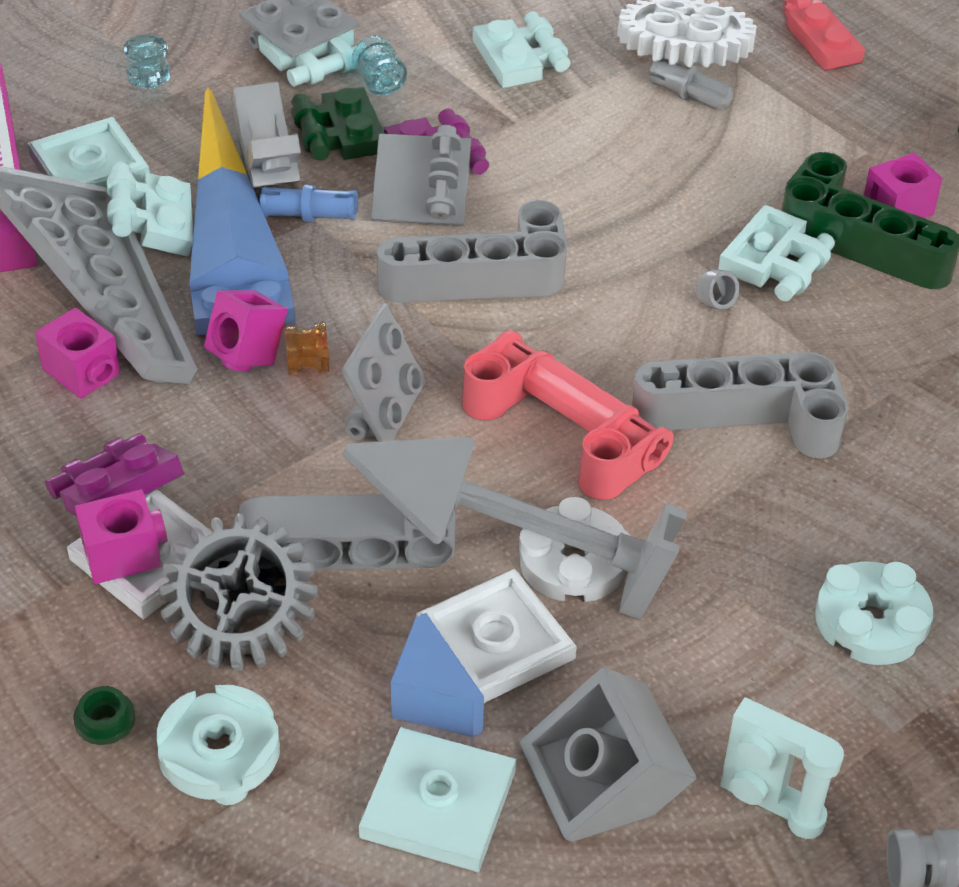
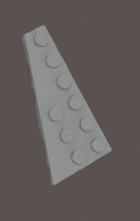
M0 166V209L93 320L115 336L116 347L141 377L157 383L171 382L190 385L197 367L135 233L132 231L125 237H119L113 233L112 225L107 219V206L112 200L108 195L107 187Z

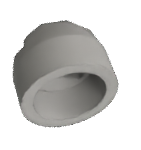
M709 270L696 283V295L701 303L707 307L725 310L730 308L737 300L739 282L737 277L730 271Z

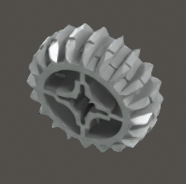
M237 513L235 515L233 528L225 529L221 519L214 517L211 520L213 534L205 537L202 530L197 527L192 528L190 534L195 544L192 549L185 544H175L173 551L182 564H164L162 569L164 576L173 582L164 584L158 589L160 598L171 602L161 610V615L166 623H177L170 632L176 643L185 642L190 639L187 652L193 659L201 656L209 648L207 661L212 668L217 669L222 664L226 654L230 655V662L234 671L243 670L244 655L252 654L256 666L263 668L266 666V657L263 650L272 647L275 654L282 658L288 653L286 645L282 640L284 635L296 641H301L304 637L303 629L294 620H313L315 615L314 609L304 601H310L318 597L317 585L306 582L315 574L312 562L300 561L305 554L304 546L301 542L285 546L289 533L283 526L275 529L267 536L269 525L267 519L262 516L255 521L252 529H247L243 514ZM238 553L234 562L228 567L221 569L208 567L212 562L223 556ZM261 556L274 563L283 573L286 579L285 596L273 593L272 586L258 580L260 573L258 563ZM246 579L250 595L240 593L237 600L231 603L227 590L237 591L240 584L244 583ZM194 588L204 591L206 598L219 603L216 613L219 621L216 629L205 625L193 613L192 596ZM273 612L276 613L259 628L239 633L241 625L249 617L254 615L270 617Z

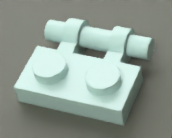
M535 11L525 15L524 23L526 27L518 28L512 19L494 20L489 24L473 27L472 41L502 88L542 80L544 68L554 67L556 71L564 72L570 67L571 62L567 57L568 49L561 39L554 38V30L549 21L544 17H540Z
M353 29L294 58H291L263 35L258 36L259 50L280 71L293 68L287 71L288 81L293 87L303 83L308 85L316 84L323 81L325 75L338 70L342 73L356 69L357 63L368 60L370 57L369 50L364 43L351 47V45H354ZM324 55H328V56H326V57L317 59L318 57H321V56H324Z
M126 163L114 164L112 173L107 178V192L112 198L107 206V219L112 225L113 233L119 237L128 236L132 231L141 233L142 246L188 257L193 246L190 183L180 181L171 176H159L145 172L142 182H137Z
M764 205L720 255L718 269L730 271L740 280L760 288L769 278L778 280L780 283L775 288V294L780 300L786 302L790 301L794 295L803 293L811 283V274L814 271L821 270L831 257L830 251L834 247L835 241L827 233H821L816 239L806 235L807 221ZM791 254L798 257L799 260L795 262L786 257Z

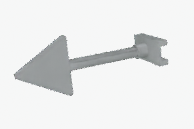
M471 437L349 443L345 446L344 458L434 544L442 542L454 505H461L609 559V565L628 571L619 613L641 620L679 552L680 545L673 543L686 520L687 511L665 503L646 540L643 541L624 533H620L619 536L607 533L466 481L464 475L475 444V440Z

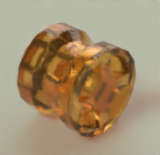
M315 322L309 328H299L295 323L284 324L288 375L299 374L306 368H314L319 373L329 372L326 322Z

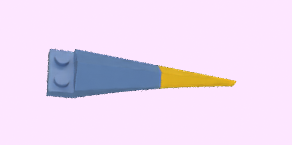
M207 88L204 99L190 271V290L196 336L207 334L217 290H256L288 308L284 325L296 324L287 268L212 90Z

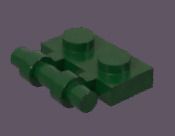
M364 87L342 88L338 91L322 93V105H315L312 101H309L308 96L305 94H297L292 98V118L295 125L302 129L300 137L305 150L310 152L315 160L322 161L326 159L330 151L334 150L340 151L343 160L377 155L379 134L385 133Z

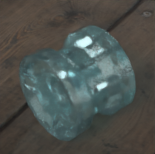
M144 34L132 37L125 42L123 47L124 56L129 62L126 71L128 81L132 85L139 88H154L163 85L169 80L170 67L165 60L168 55V49L163 38Z

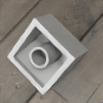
M605 667L600 668L519 741L564 839L571 842L654 816L697 779L647 684Z

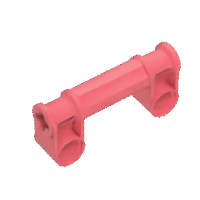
M514 330L503 332L495 341L480 351L471 354L465 360L462 407L469 416L479 420L496 419L522 399L532 394L588 431L582 442L578 485L580 490L589 497L607 500L619 496L645 473L656 469L666 458L672 447L674 434L666 427L656 428L639 417V411L635 407L626 405L554 359L553 355L544 350L538 352L523 342L522 336Z

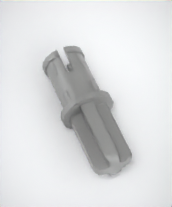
M663 58L654 61L650 68L651 72L657 73V75L652 73L649 75L650 82L680 93V97L686 101L691 97L717 109L724 110L733 99L734 92L730 85L702 74L701 69L697 66L688 68L678 63L670 65L668 59Z

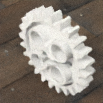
M637 0L636 5L628 4L626 10H621L617 36L620 37V43L627 44L626 49L638 50L639 56L653 55V61L664 58L668 59L670 65L680 61L684 62L687 67H691L693 63L701 64L704 67H709L711 63L725 66L726 60L737 63L739 62V57L748 58L749 52H753L757 26L753 25V19L745 18L746 13H733L734 7L723 8L719 6V2L706 4L704 0H696L695 2L689 0H650L648 3Z

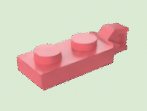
M785 0L783 8L787 18L786 27L824 71L863 62L865 48L825 4L823 5L822 1Z

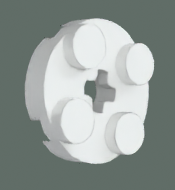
M569 497L562 500L559 506L545 509L619 536L620 533L630 535L614 517L602 510L591 507L589 502L583 498ZM524 528L521 531L519 554L522 575L530 586L546 597L565 601L566 594L572 596L584 595L583 602L595 601L614 592L626 577L627 571L609 565V559L584 551L586 555L584 557L576 553L567 557L563 555L565 549L573 546Z

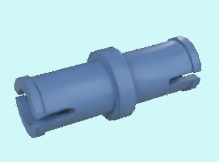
M305 184L303 189L263 186L262 194L260 195V206L265 217H302L304 222H314L316 218L349 219L355 221L357 218L356 213H358L357 190H317L315 185Z

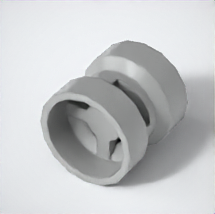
M937 828L930 835H918L913 829L890 830L886 848L887 872L890 886L959 887V830L956 828Z

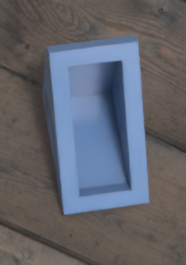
M427 613L421 614L414 620L391 680L392 718L474 737L483 733L484 696Z

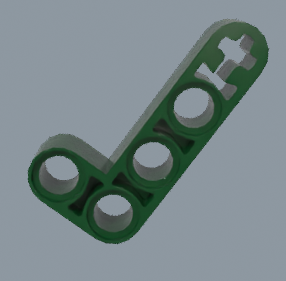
M830 152L813 153L804 160L789 179L785 187L781 211L807 221L805 234L816 239L821 233L831 235L835 241V245L830 251L831 253L923 288L941 289L951 283L959 253V234L947 226L844 189L847 165L842 157Z

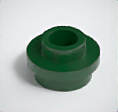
M100 686L87 691L81 697L74 711L73 720L76 732L83 740L95 745H107L123 739L132 730L135 723V711L131 700L120 690L110 686ZM105 717H111L110 719H107V720L98 721V720H100V719H102V718H105Z

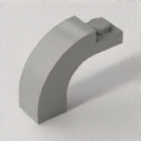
M279 82L234 87L231 100L243 163L252 187L260 188L263 186L300 182L297 164L301 154L298 134L288 135Z

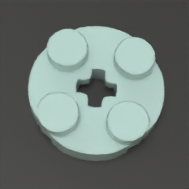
M856 562L848 565H835L829 569L825 582L819 591L815 618L818 629L824 639L833 647L837 641L843 647L852 650L850 658L867 664L888 665L908 659L915 653L916 647L923 641L925 642L933 621V606L927 591L916 581V573L909 565L902 562H890L888 564ZM866 606H873L883 610L884 614L881 619L873 617L871 611L861 609Z
M216 685V693H207L196 697V692L192 691L172 703L159 721L157 744L160 770L174 787L185 794L200 799H214L223 805H234L241 802L247 796L249 790L260 785L276 766L280 754L278 725L274 720L273 711L264 698L240 686ZM223 733L230 735V745L222 749H210L205 741L208 737L217 740Z

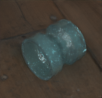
M379 35L369 36L361 40L354 48L352 62L370 92L375 95L386 96L393 94L403 86L407 78V69L400 57L396 55V51L388 39Z

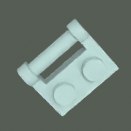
M744 697L733 716L720 787L732 792L735 797L747 804L759 805L787 819L790 830L798 837L814 839L824 831L828 816L824 803L831 778L840 772L844 757L843 748L833 738ZM795 757L802 759L803 767L806 770L801 792L788 786Z

